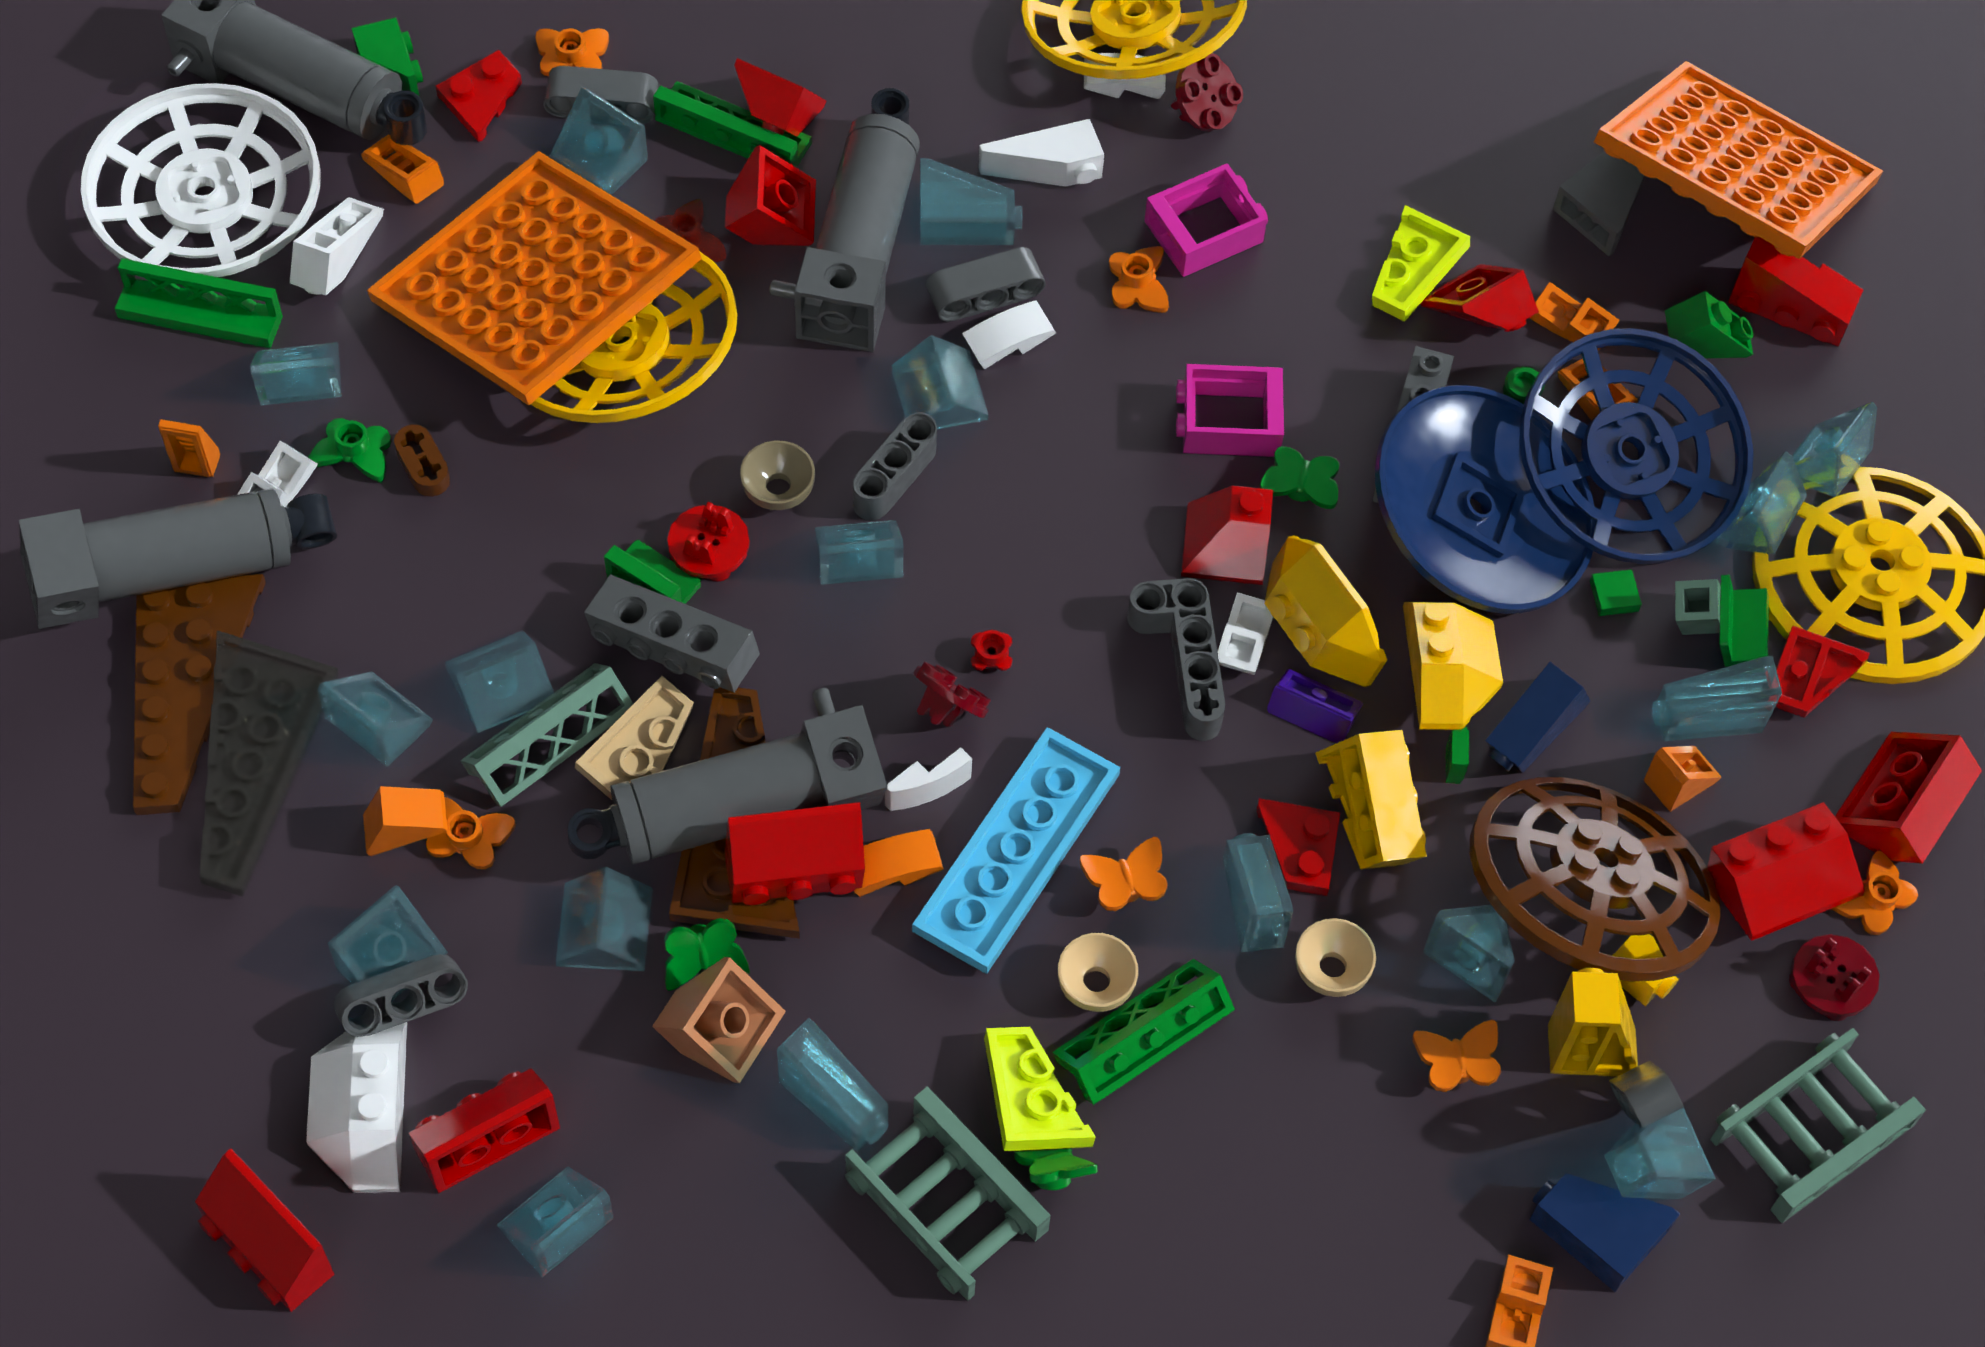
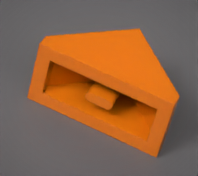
M1696 746L1661 747L1655 753L1645 775L1644 782L1671 812L1718 782L1722 777Z
M380 786L363 814L366 853L370 856L448 831L444 792L438 789Z

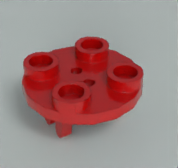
M707 502L706 505L695 506L681 513L671 524L667 537L670 560L680 570L690 576L711 579L715 582L724 581L729 578L731 572L735 571L746 559L750 546L748 528L741 517L730 509L714 505L711 502Z

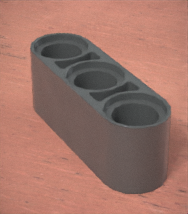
M557 66L549 72L543 106L549 114L561 118L645 124L654 117L653 95L658 90L659 83L653 76L642 72Z
M1020 247L939 270L927 279L925 285L939 318L950 322L1031 299L1044 290L1046 282L1032 251L1029 248Z
M917 412L909 414L856 474L853 480V509L860 518L875 521L884 517L936 455L937 424L930 415ZM921 437V438H924V439H923V440H915V439H913V438ZM891 465H899V466H901V467H899V468H892V467H889V466H891ZM867 493H875V494H878V495H876V496H867V495H865V494H867Z
M443 954L432 955L341 989L333 1003L334 1011L344 1029L350 1035L355 1037L369 1036L460 1002L466 995L468 983L464 973L451 957ZM444 973L453 974L448 984L442 987L434 986L435 980ZM404 988L410 989L406 999L401 1002H391L392 996L396 991ZM358 1004L368 1005L366 1011L361 1016L355 1018L348 1017L349 1011Z
M1651 1061L1609 1080L1623 1111L1640 1128H1644L1684 1108L1666 1072Z

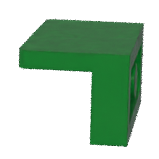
M635 540L626 551L613 545L604 555L607 578L611 574L684 604L701 587L700 578L690 576L680 570L673 561L640 540Z
M1730 574L1721 575L1720 649L1725 669L1768 668L1769 595L1767 588L1733 590Z

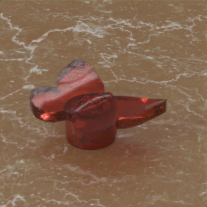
M695 199L682 205L673 215H663L655 219V222L698 247L700 252L714 262H721L726 259V249L722 242L713 234L704 231V227L701 226L704 218V207L701 199Z

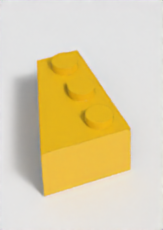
M1403 730L1357 734L1315 752L1319 764H1327L1334 784L1328 787L1332 798L1341 799L1348 819H1344L1342 823L1360 869L1404 865L1427 857L1425 849L1426 837L1421 828L1417 807L1418 796L1412 782L1409 750L1404 741Z
M1584 968L1577 972L1572 971L1548 1023L1550 1074L1619 1076L1638 1066L1635 1025L1618 973H1604L1603 970L1598 968Z

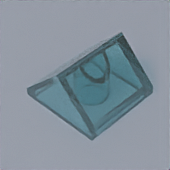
M581 87L550 156L607 193L614 194L648 160L645 126L592 91Z
M930 335L892 365V372L905 417L916 412L928 414L935 420L937 430L988 420V411L968 349Z
M338 342L259 350L256 352L250 365L261 406L342 397Z
M1872 401L1816 424L1780 470L1781 476L1789 481L1837 497L1873 450L1877 406Z
M1785 451L1750 483L1747 497L1739 514L1716 541L1717 544L1725 548L1775 554L1807 497L1806 490L1791 454Z
M896 520L815 527L821 585L903 577V538Z
M523 630L445 662L448 673L477 733L527 713L554 693L537 646Z
M372 671L323 682L318 688L326 719L387 767L430 727L433 721L431 717Z
M603 867L566 882L556 966L645 971L652 887L608 867Z
M397 885L392 887L328 942L336 968L352 984L432 955H446L448 953ZM407 988L396 991L392 996L391 1002Z
M1492 905L1440 910L1435 917L1423 950L1424 954L1493 1002H1496L1500 997L1515 962L1507 923L1495 911Z
M567 1166L499 1222L497 1226L543 1278L614 1219L610 1197L605 1189Z

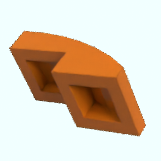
M1551 282L1545 286L1535 301L1539 312L1530 317V319L1549 331L1572 342L1592 333L1614 329L1620 321L1587 297L1581 304Z
M930 829L919 830L864 845L865 873L862 888H857L854 892L861 897L897 881L906 886L944 870L933 832Z
M1508 1255L1485 1347H1535L1541 1315L1546 1306L1553 1272L1552 1267Z

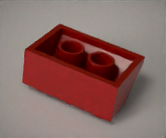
M1891 731L1835 817L1848 833V837L1875 853L1882 851L1891 861L1923 864L1982 770L1961 735Z
M860 802L728 817L725 861L732 903L743 902L746 905H759L773 898L787 897L791 900H801L815 893L831 892L832 894L843 895L851 893L857 888H862L865 859Z
M1824 802L1711 847L1707 869L1714 880L1718 896L1751 941L1864 896V885L1848 833Z
M530 1068L522 1073L517 1071L504 1076L497 1083L496 1087L483 1094L474 1093L466 1096L459 1101L455 1109L441 1116L432 1115L423 1119L417 1124L415 1130L409 1132V1136L418 1158L439 1194L560 1129V1124L550 1089L535 1071Z
M231 1148L223 1154L195 1200L202 1214V1217L197 1222L213 1241L216 1242L222 1237L228 1243L231 1249L227 1252V1255L244 1274L250 1269L253 1270L261 1279L256 1286L271 1304L275 1306L281 1301L292 1312L335 1275L321 1243Z

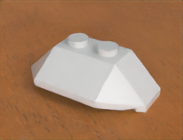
M407 1022L369 1036L355 1037L348 1032H344L311 1056L306 1142L322 1161L344 1181L353 1193L400 1192Z

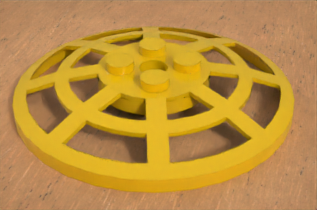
M1023 0L1022 17L1025 32L1032 45L1046 59L1057 66L1077 74L1095 78L1139 79L1163 75L1185 68L1216 51L1234 34L1242 22L1247 8V0H1236V3L1215 8L1214 0H1201L1203 11L1181 13L1180 1L1182 0H1095L1090 12L1073 10L1079 0H1063L1060 7L1039 2V0ZM1035 14L1057 19L1060 36L1066 45L1054 48L1047 46L1037 34ZM1232 16L1228 24L1216 36L1198 48L1192 47L1206 34L1212 21ZM1069 23L1092 25L1095 35L1077 41L1070 30ZM1199 24L1195 32L1184 42L1172 37L1179 26ZM1106 44L1121 49L1119 58H1112L1090 50ZM1159 45L1167 50L1153 56L1135 58L1139 49ZM1078 54L1081 57L1093 61L1095 63H1100L1109 66L1085 63L1069 58L1068 56Z
M700 252L702 259L692 269L707 278L712 284L710 287L693 299L680 287L674 284L670 285L661 294L676 301L682 306L681 308L664 317L662 312L650 302L566 374L569 375L584 370L596 378L588 391L571 385L563 378L557 381L553 386L562 393L580 400L573 409L553 404L540 397L531 405L552 416L570 421L607 423L643 417L685 398L701 386L717 370L733 342L738 314L733 290L726 275L713 260ZM721 297L727 319L722 341L720 343L702 344L705 328L701 311ZM690 319L693 329L690 345L670 344L669 331ZM624 337H630V339L624 343H613L622 340ZM664 358L682 359L670 373L658 381L650 373ZM710 358L697 373L680 386L667 393L662 390L681 377L695 359ZM635 379L641 388L626 393L605 394L613 381ZM644 397L649 399L637 405L618 409L593 410L597 404L625 403Z
M1837 468L1812 475L1795 484L1782 494L1766 513L1754 543L1752 554L1753 580L1756 589L1767 588L1769 595V620L1780 634L1787 640L1792 625L1803 628L1783 606L1774 588L1772 578L1797 574L1798 581L1805 595L1815 608L1822 613L1807 631L1825 636L1837 624L1841 628L1859 636L1875 640H1885L1886 664L1866 661L1865 665L1850 678L1872 683L1899 684L1918 682L1935 677L1959 665L1974 652L1985 637V608L1980 621L1973 630L1955 611L1965 592L1966 573L1985 576V536L1962 507L1948 495L1930 484L1907 474L1883 468ZM1853 478L1857 488L1856 492L1835 496L1818 507L1796 498L1801 492L1815 485L1833 480ZM1871 479L1902 485L1931 499V501L1923 507L1917 502L1900 495L1875 491ZM1861 502L1865 519L1847 526L1829 515V513L1842 506ZM1879 502L1899 506L1916 515L1905 525L1889 519H1883ZM1785 509L1806 519L1796 537L1794 558L1769 562L1768 548L1771 532L1782 511ZM1947 510L1955 517L1973 538L1983 560L1963 556L1955 536L1938 516ZM1931 525L1944 540L1950 554L1929 553L1926 545L1918 535ZM1816 526L1837 537L1830 554L1808 556L1809 540ZM1881 558L1889 564L1890 570L1882 571L1876 569L1870 559ZM1932 569L1954 571L1953 587L1946 601L1927 585ZM1830 570L1836 586L1841 591L1832 602L1818 588L1811 572ZM1917 599L1934 613L1920 622L1901 626L1899 609L1912 604ZM1854 602L1868 609L1882 611L1883 626L1863 622L1849 616L1845 612ZM1943 623L1961 641L1956 647L1938 657L1918 663L1904 664L1902 640L1926 635L1939 628Z

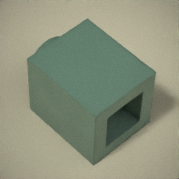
M1718 579L1675 581V618L1682 635L1720 633L1721 586Z

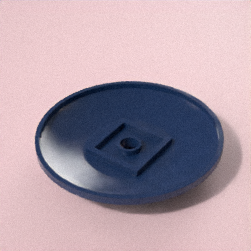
M1468 385L1440 387L1425 392L1406 404L1393 417L1380 440L1375 462V485L1380 510L1386 526L1395 543L1411 565L1425 579L1448 596L1474 608L1494 613H1525L1546 607L1562 597L1580 580L1587 569L1593 551L1575 541L1557 526L1542 508L1529 484L1522 463L1519 443L1520 418L1524 404L1507 395L1482 387ZM1533 411L1530 421L1529 439L1532 459L1539 475L1554 470L1549 448L1551 425ZM1562 439L1561 449L1565 466L1577 463V458ZM1586 477L1573 481L1574 486L1582 496L1594 506L1592 493ZM1562 486L1547 489L1546 492L1549 498L1564 517L1580 531L1592 538L1596 520L1579 509L1565 493ZM1470 499H1474L1481 504L1484 514H1480L1473 509Z

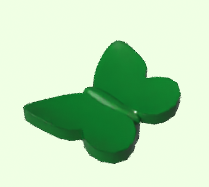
M344 418L333 419L326 427L327 438L320 440L316 444L308 458L318 464L317 467L332 465L343 460L347 463L352 462L364 475L377 482H382L386 472V459L382 451L388 449L392 442L388 430L382 426L366 428L358 421H349Z
M1281 446L1276 449L1274 454L1275 466L1268 468L1260 484L1261 489L1273 490V496L1288 495L1291 499L1299 502L1310 500L1313 504L1324 509L1336 507L1338 484L1333 479L1338 474L1340 466L1336 458L1319 456L1308 461L1304 460L1301 453L1291 447Z
M718 918L712 920L707 925L697 924L690 928L675 927L668 931L664 938V944L671 956L668 957L665 963L664 981L666 989L672 991L682 986L701 969H708L724 957H730L741 969L749 974L750 969L744 952L737 943H734L737 935L734 924L728 919Z
M1073 1148L1014 1151L1015 1160L1019 1164L1030 1166V1181L1044 1190H1060L1066 1188L1071 1183V1178L1098 1173V1164L1073 1156Z

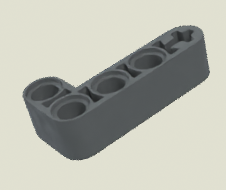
M1190 578L1138 583L1130 592L1127 614L1129 626L1140 634L1171 633L1184 728L1190 737L1198 741L1211 740L1221 730L1225 711V698L1208 590L1202 582ZM1181 603H1191L1195 607H1185ZM1143 605L1151 606V607H1153L1154 609H1153V610H1144V609L1140 608V606H1143ZM1190 638L1197 639V640H1199L1201 643H1198V644L1190 643V642H1188L1186 639H1190ZM1202 675L1206 680H1196L1191 676ZM1202 703H1205V716L1203 711L1199 709Z

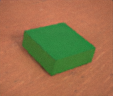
M1632 569L1592 574L1590 585L1599 616L1639 612L1642 603Z
M1464 727L1462 730H1451L1446 744V783L1460 784L1469 765V730H1467V727Z

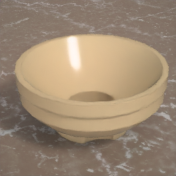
M1332 918L1315 922L1302 933L1297 943L1295 960L1299 975L1307 986L1326 996L1342 997L1357 992L1368 982L1375 968L1376 952L1371 938L1362 928L1350 921ZM1335 957L1343 962L1345 972L1339 977L1327 976L1321 971L1320 962L1324 958Z
M1089 933L1072 940L1065 947L1058 963V979L1063 993L1074 1005L1093 1012H1104L1122 1005L1130 997L1138 979V963L1130 947L1122 940L1105 933ZM1090 972H1101L1109 979V986L1100 992L1091 991L1085 986L1083 982L1084 977Z

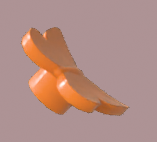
M572 28L564 29L560 32L553 29H539L536 32L535 38L538 52L543 56L540 62V71L544 76H549L550 70L557 66L602 69V62L599 56L604 55L609 43L608 32L600 28L590 29L583 33Z
M1163 247L1143 248L1132 254L1116 252L1110 256V270L1115 276L1119 277V281L1112 287V300L1115 306L1119 309H1127L1135 302H1138L1139 306L1144 310L1158 313L1168 311L1169 301L1167 293L1160 282L1156 280L1155 274L1164 257Z
M444 797L448 831L427 838L425 845L428 853L439 858L450 857L456 852L458 854L462 853L465 861L476 869L486 870L492 867L495 861L492 847L501 846L507 841L516 826L514 818L501 813L487 814L478 818L473 812L463 810L455 801Z
M1158 837L1147 839L1136 847L1126 860L1120 859L1118 862L1098 855L1080 856V866L1092 885L1100 888L1098 901L1108 911H1117L1139 897L1143 900L1155 901L1166 893L1168 887L1167 880L1161 873L1157 872L1162 864V847Z
M1877 851L1869 861L1866 880L1862 881L1865 889L1864 896L1836 906L1831 910L1848 919L1861 917L1862 925L1868 934L1880 935L1886 932L1892 924V911L1895 908H1908L1917 900L1918 892L1911 883L1899 879L1897 867L1882 851Z
M1495 1020L1480 1023L1468 1031L1461 1040L1455 1038L1450 1041L1446 1037L1427 1031H1415L1413 1033V1043L1421 1060L1431 1066L1428 1080L1436 1091H1450L1458 1084L1465 1083L1468 1080L1480 1086H1489L1497 1081L1501 1073V1067L1497 1060L1491 1057L1498 1045V1025Z

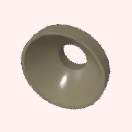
M774 440L764 442L748 452L741 464L740 479L744 492L752 502L770 510H785L799 505L811 493L815 481V468L811 457L802 447L791 442ZM774 479H783L789 483L790 489L784 494L776 495L770 493L766 486Z

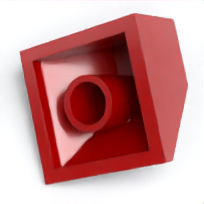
M739 58L736 59L734 66L751 115L763 121V128L782 136L784 132H787L797 137L824 108L827 101L808 89Z
M761 145L757 146L726 196L725 228L753 245L809 246L813 244L816 179Z
M1483 264L1475 266L1432 291L1421 303L1422 307L1482 326L1504 329L1505 332L1522 328L1526 325V319L1539 312L1524 269Z
M1232 485L1188 502L1181 577L1263 585L1271 525L1273 490Z

